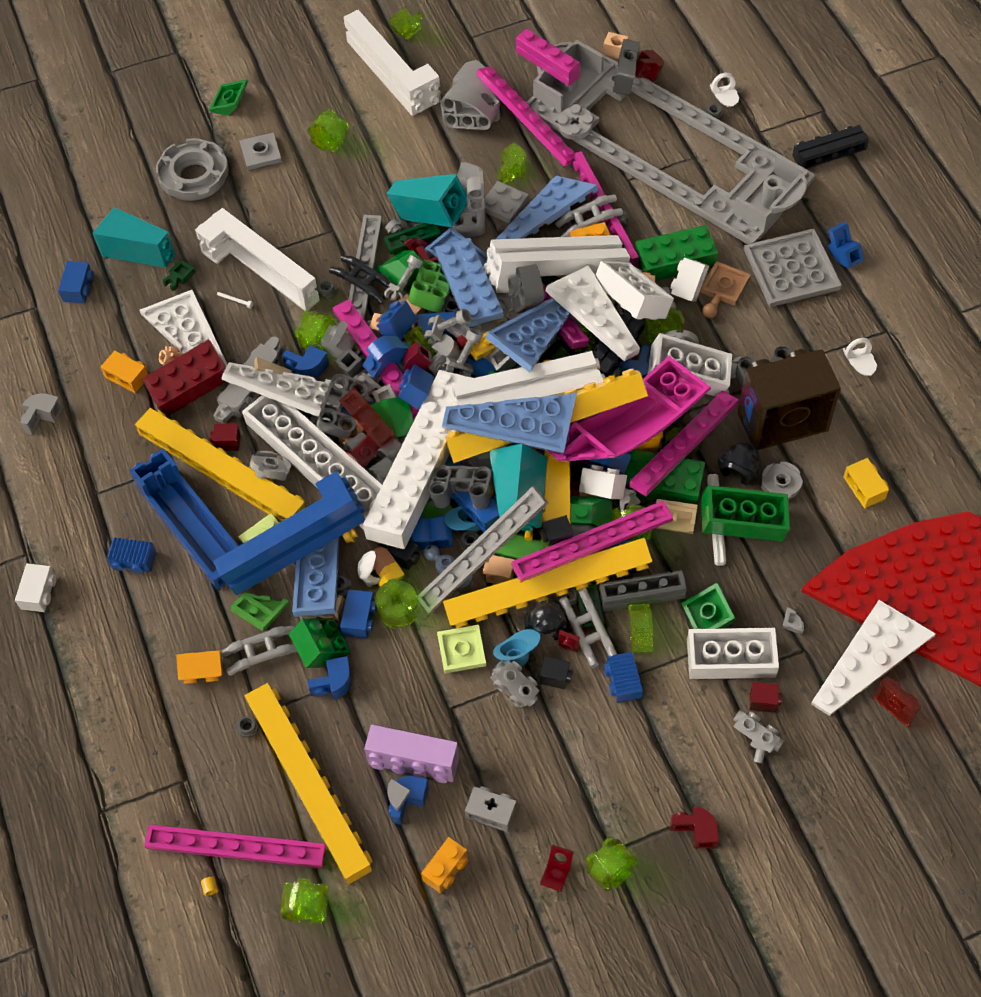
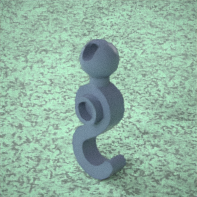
M429 545L424 550L426 559L436 562V570L439 575L455 561L450 555L441 556L439 548L435 545ZM473 577L468 578L456 591L468 590L472 585Z

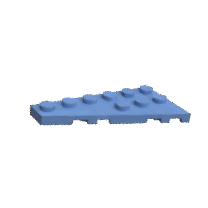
M555 176L496 239H524L531 233L535 235L539 232V228L545 223L546 225L551 224L570 211V206L576 202L581 203L586 200V195L591 192L593 194L598 192V186Z
M551 298L487 332L486 339L530 373L571 313L554 298Z
M577 392L500 402L447 406L442 428L515 444L523 443L529 447L564 454Z

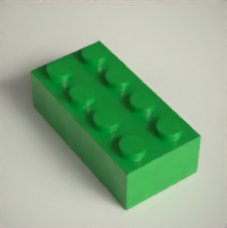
M707 225L635 241V251L639 256V269L642 272L654 275L655 281L678 276L679 271H677L680 261H683L684 258H690L709 265V268H713L718 259V251Z
M638 449L627 452L631 455V458L624 475H627L625 488L634 490L629 487L630 481L658 453ZM684 458L647 496L636 491L637 494L635 496L654 501L661 499L697 505L705 462Z
M708 485L701 497L702 533L782 542L790 531L788 494Z

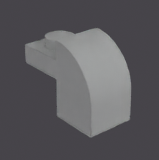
M342 320L338 326L329 325L321 340L324 350L337 359L348 348L352 349L355 343L351 336L344 333L348 323Z
M444 334L441 341H437L432 346L436 355L432 358V364L427 368L436 378L438 371L442 370L447 357L459 359L462 351L450 336Z
M44 393L29 397L22 404L26 413L22 415L20 423L25 433L31 435L34 434L41 419L55 423L63 409L59 397Z

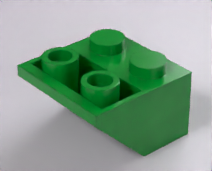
M333 618L302 619L289 633L306 668H322L327 665L326 660L345 657L351 653Z

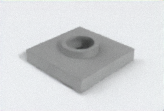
M274 133L239 141L247 170L282 162ZM263 146L266 147L265 150L261 152H257L254 150V148H256L257 150L259 148H263Z

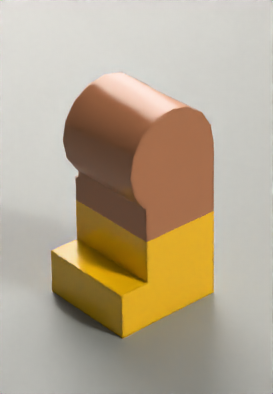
M377 547L374 549L376 558L373 569L376 570L381 579L378 585L383 591L398 584L405 574L386 548Z

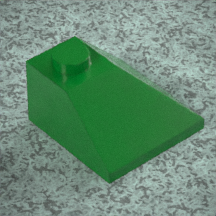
M403 250L374 270L384 274L397 286L407 267H409L407 262L409 256L412 255L420 261L423 260L413 250ZM419 269L413 271L404 289L416 281Z
M571 496L570 525L599 527L612 521V499Z

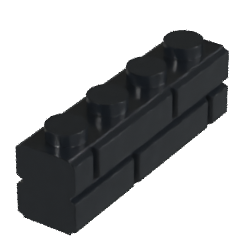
M860 125L848 126L842 131H833L826 136H817L807 142H798L794 145L792 156L799 166L808 169L866 150L869 138Z
M625 310L622 315H619L635 341H637L645 329L646 319H636L632 317V313ZM602 341L598 342L593 355L594 358H598L600 363L599 371L606 378L612 376L622 362V359Z

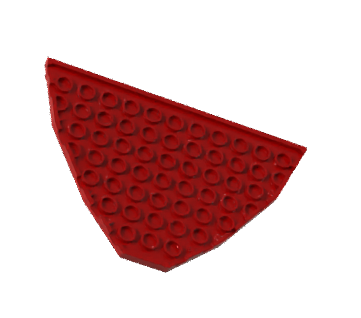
M967 511L914 522L846 551L802 587V593L861 624L865 622L878 600L882 601L935 633V636L920 646L915 653L981 687L980 516Z

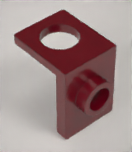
M367 435L352 451L345 452L364 468L378 454L377 450L380 447L370 435Z
M569 623L568 632L562 630L559 632V646L578 653L581 647L580 637L569 633L573 631ZM582 628L584 635L586 636L587 630Z
M552 845L548 864L540 885L562 892L570 871L574 852ZM561 853L566 856L567 860L564 862L559 861L555 858V854Z

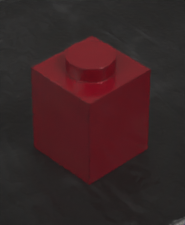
M214 424V430L210 432V442L214 444V447H220L224 451H239L241 433L238 424Z
M752 682L749 710L775 713L777 706L782 704V693L779 692V684Z

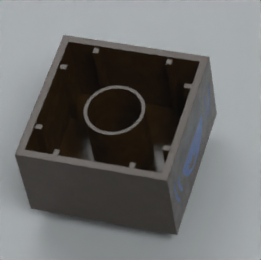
M799 349L790 353L786 359L771 363L768 359H761L755 361L746 369L737 413L750 443L756 450H761L828 432L841 387L823 349L809 353L805 349Z

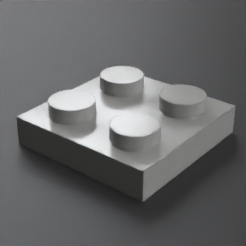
M497 181L484 198L485 213L511 223L528 201L529 194Z

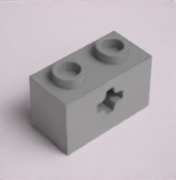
M473 787L465 809L466 819L508 832L517 808L516 800H513L514 798L507 794L498 795L492 793V790L486 787ZM492 805H495L492 810H488Z

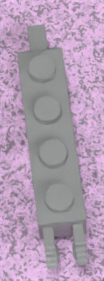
M272 336L264 345L260 343L251 352L246 363L242 365L254 367V360L256 357L280 366L278 355L282 348L279 345V338ZM229 383L227 388L218 396L219 406L213 415L214 419L225 424L232 416L235 418L242 417V411L252 404L259 394Z

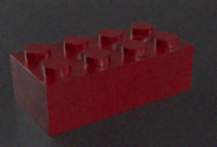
M208 339L143 377L142 380L157 408L167 417L227 382L222 380L226 365L215 346Z

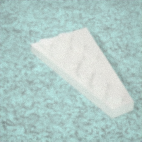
M589 265L547 285L546 292L623 361L639 353L640 347Z
M193 290L140 309L141 315L175 347H178L182 354L209 339L227 367L228 364Z
M230 362L222 376V380L315 416H319L323 398L331 380L327 379L325 382L316 381L315 378L287 372H283L282 375L275 374L270 369H265V372L258 371L253 366ZM334 384L337 388H343L342 385Z
M878 600L811 702V705L831 716L854 696L902 662L904 658L919 649L925 642L932 639L935 633Z

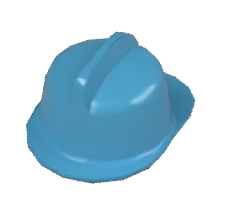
M460 506L450 510L445 515L444 522L451 529L474 532L481 530Z
M533 629L519 631L497 645L493 650V654L502 662L515 661L522 667L529 660V652L539 644L540 634Z

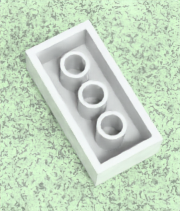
M600 262L595 277L603 290L610 295L611 299L620 303L621 307L632 313V317L636 319H666L674 299L671 295L631 263Z
M661 333L658 334L651 345L648 374L668 356H671L711 387L706 394L716 397L721 391L726 392L730 386L731 353Z
M775 628L688 630L689 679L776 678L779 663Z

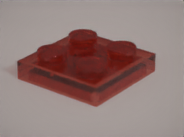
M888 676L881 681L873 698L906 727L913 722L921 708L918 700L913 695L907 694L897 681L891 680Z

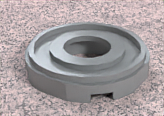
M198 138L186 139V143L175 146V143L164 150L156 164V174L162 189L170 196L185 201L201 200L213 195L223 186L229 173L228 162L223 150L213 142ZM190 165H201L207 170L204 175L195 179L181 178L182 171Z

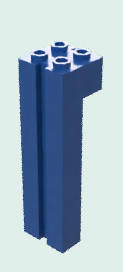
M163 448L153 453L148 462L138 463L129 471L138 491L218 590L226 583L220 577L213 561L235 549L238 545L180 475L176 463Z
M336 471L316 482L315 484L323 497L322 499L213 561L220 577L229 585L235 595L242 593L364 523L363 513H365V510L345 476L341 478Z

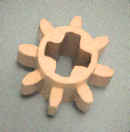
M165 346V350H161L159 353V362L165 365L181 356L182 353L178 352V347Z

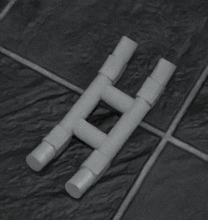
M616 195L600 196L596 200L562 215L555 222L558 228L574 218L577 224L571 226L561 237H569L570 231L577 228L588 227L603 220L623 215L622 208L608 209L602 213L599 210V207L602 205L616 202ZM592 210L594 217L584 221L581 214Z
M583 588L579 590V594L588 613L576 617L567 597L559 601L575 635L580 637V646L590 667L596 668L599 664L589 644L601 639L609 656L618 654L587 589ZM592 620L597 632L585 637L580 625Z
M293 625L272 628L258 635L235 641L221 650L224 658L243 650V648L247 655V659H241L226 669L228 675L232 676L252 665L297 652L294 644H285L276 648L273 638L288 635L294 629ZM265 641L268 651L255 655L252 645Z

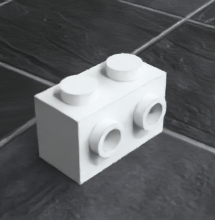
M690 258L681 260L677 271H679L678 276L674 278L671 284V294L696 302L709 265Z
M591 465V468L582 469L579 492L609 499H623L627 475L619 474L620 470L607 468V471H605L603 466Z
M26 563L15 598V602L21 610L45 612L46 606L51 601L50 593L52 586L54 587L56 584V575L52 568L45 565Z

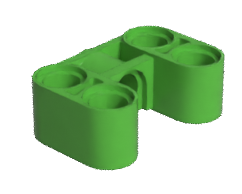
M424 260L418 270L416 281L412 284L408 301L415 306L429 311L440 312L443 309L446 297H448L450 287L441 265Z

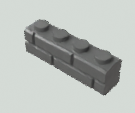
M682 570L599 584L602 612L684 599L686 593V584Z

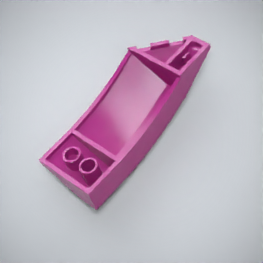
M668 356L643 378L647 397L589 416L578 423L574 422L569 427L564 454L552 451L547 452L559 462L618 457L644 444L666 429L701 399L711 387L671 356Z

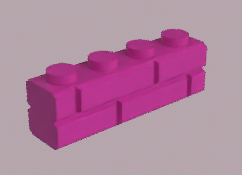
M525 29L516 37V52L568 86L579 79L581 65L579 61L573 59L551 43L546 42L545 39L529 29Z

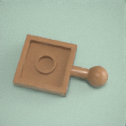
M716 261L700 293L713 297L712 301L703 307V315L706 318H714L718 313L717 305L720 301L735 306L749 282L751 274Z

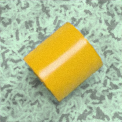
M207 877L201 880L205 896L218 892L215 877Z

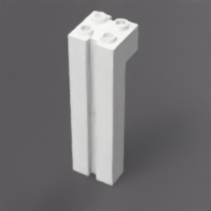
M359 10L344 16L345 27L348 30L346 37L349 45L412 116L441 101V92L438 90L440 87L439 76L429 64L412 71Z
M221 208L195 229L197 238L201 240L199 244L202 253L216 264L231 253L306 312L320 301L318 291L315 290L317 287L316 280L311 274L225 209Z
M618 235L491 240L490 247L487 249L488 259L487 263L484 264V270L495 293H510L508 279L516 277L517 267L536 264L540 276L569 275L589 265L593 274H596L601 261L629 263L630 256L626 249L622 248V242Z
M590 351L535 364L530 373L521 367L452 383V393L456 405L500 402L557 394L564 395V392L571 389L581 390L584 388V385L591 382L601 383L605 376L599 371L600 363L598 358H594L593 352Z

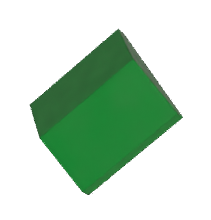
M245 79L220 85L209 111L229 116L237 108L249 81Z
M394 397L369 406L379 444L386 443L391 438L400 439L407 436L414 422L409 403L399 397Z
M718 583L681 603L693 629H725L736 620Z

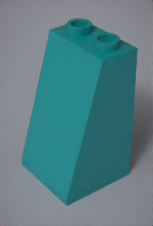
M457 174L397 180L387 192V196L400 219L453 227L468 205L467 194Z
M115 207L93 231L100 254L106 258L165 268L169 262L173 261L176 255L168 231Z
M523 443L490 450L499 517L514 505L531 487H536L544 496L547 457ZM543 509L521 530L532 531L533 528L541 527Z

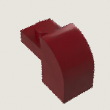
M642 50L636 61L635 77H648L651 81H655L664 66L663 59L653 50Z
M416 341L404 353V372L407 369L411 370L415 364L432 375L427 368L432 364L431 352Z
M694 806L692 815H688L685 812L671 815L670 831H693L694 849L717 848L719 842L718 827L715 818L710 812L701 807Z

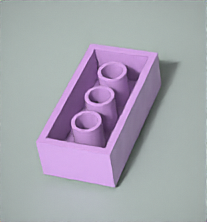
M371 725L364 748L368 765L374 769L382 770L387 768L392 769L397 774H404L406 772L413 774L415 777L435 778L440 783L454 782L459 762L457 742Z

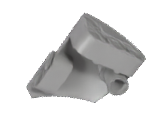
M477 60L466 62L453 78L452 87L441 100L443 122L449 128L487 130L493 122L501 118V100L476 75L478 69L485 67Z
M461 162L457 176L467 194L468 205L452 228L464 237L481 236L486 230L483 171L477 165Z

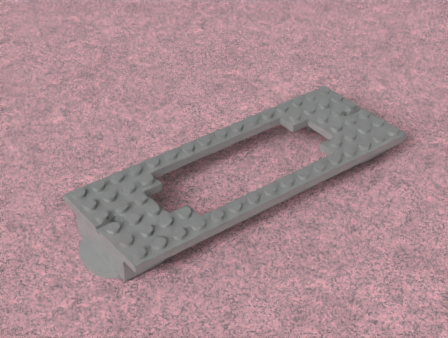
M578 40L574 43L562 42L554 45L555 47L581 63L580 77L572 85L568 86L537 66L538 77L533 80V96L527 103L547 125L559 132L557 118L561 112L572 105L578 104L589 111L605 94L619 101L626 96L613 92L618 62ZM634 77L631 92L742 155L735 162V168L747 175L730 193L713 185L705 195H702L593 130L582 139H578V137H572L571 139L746 244L758 242L782 216L785 210L792 208L800 202L806 192V188L815 180L816 176L814 173L646 78ZM591 113L593 117L592 126L594 128L599 123V117ZM573 121V122H572V125H573V124H577V125H578L579 122H578V121Z

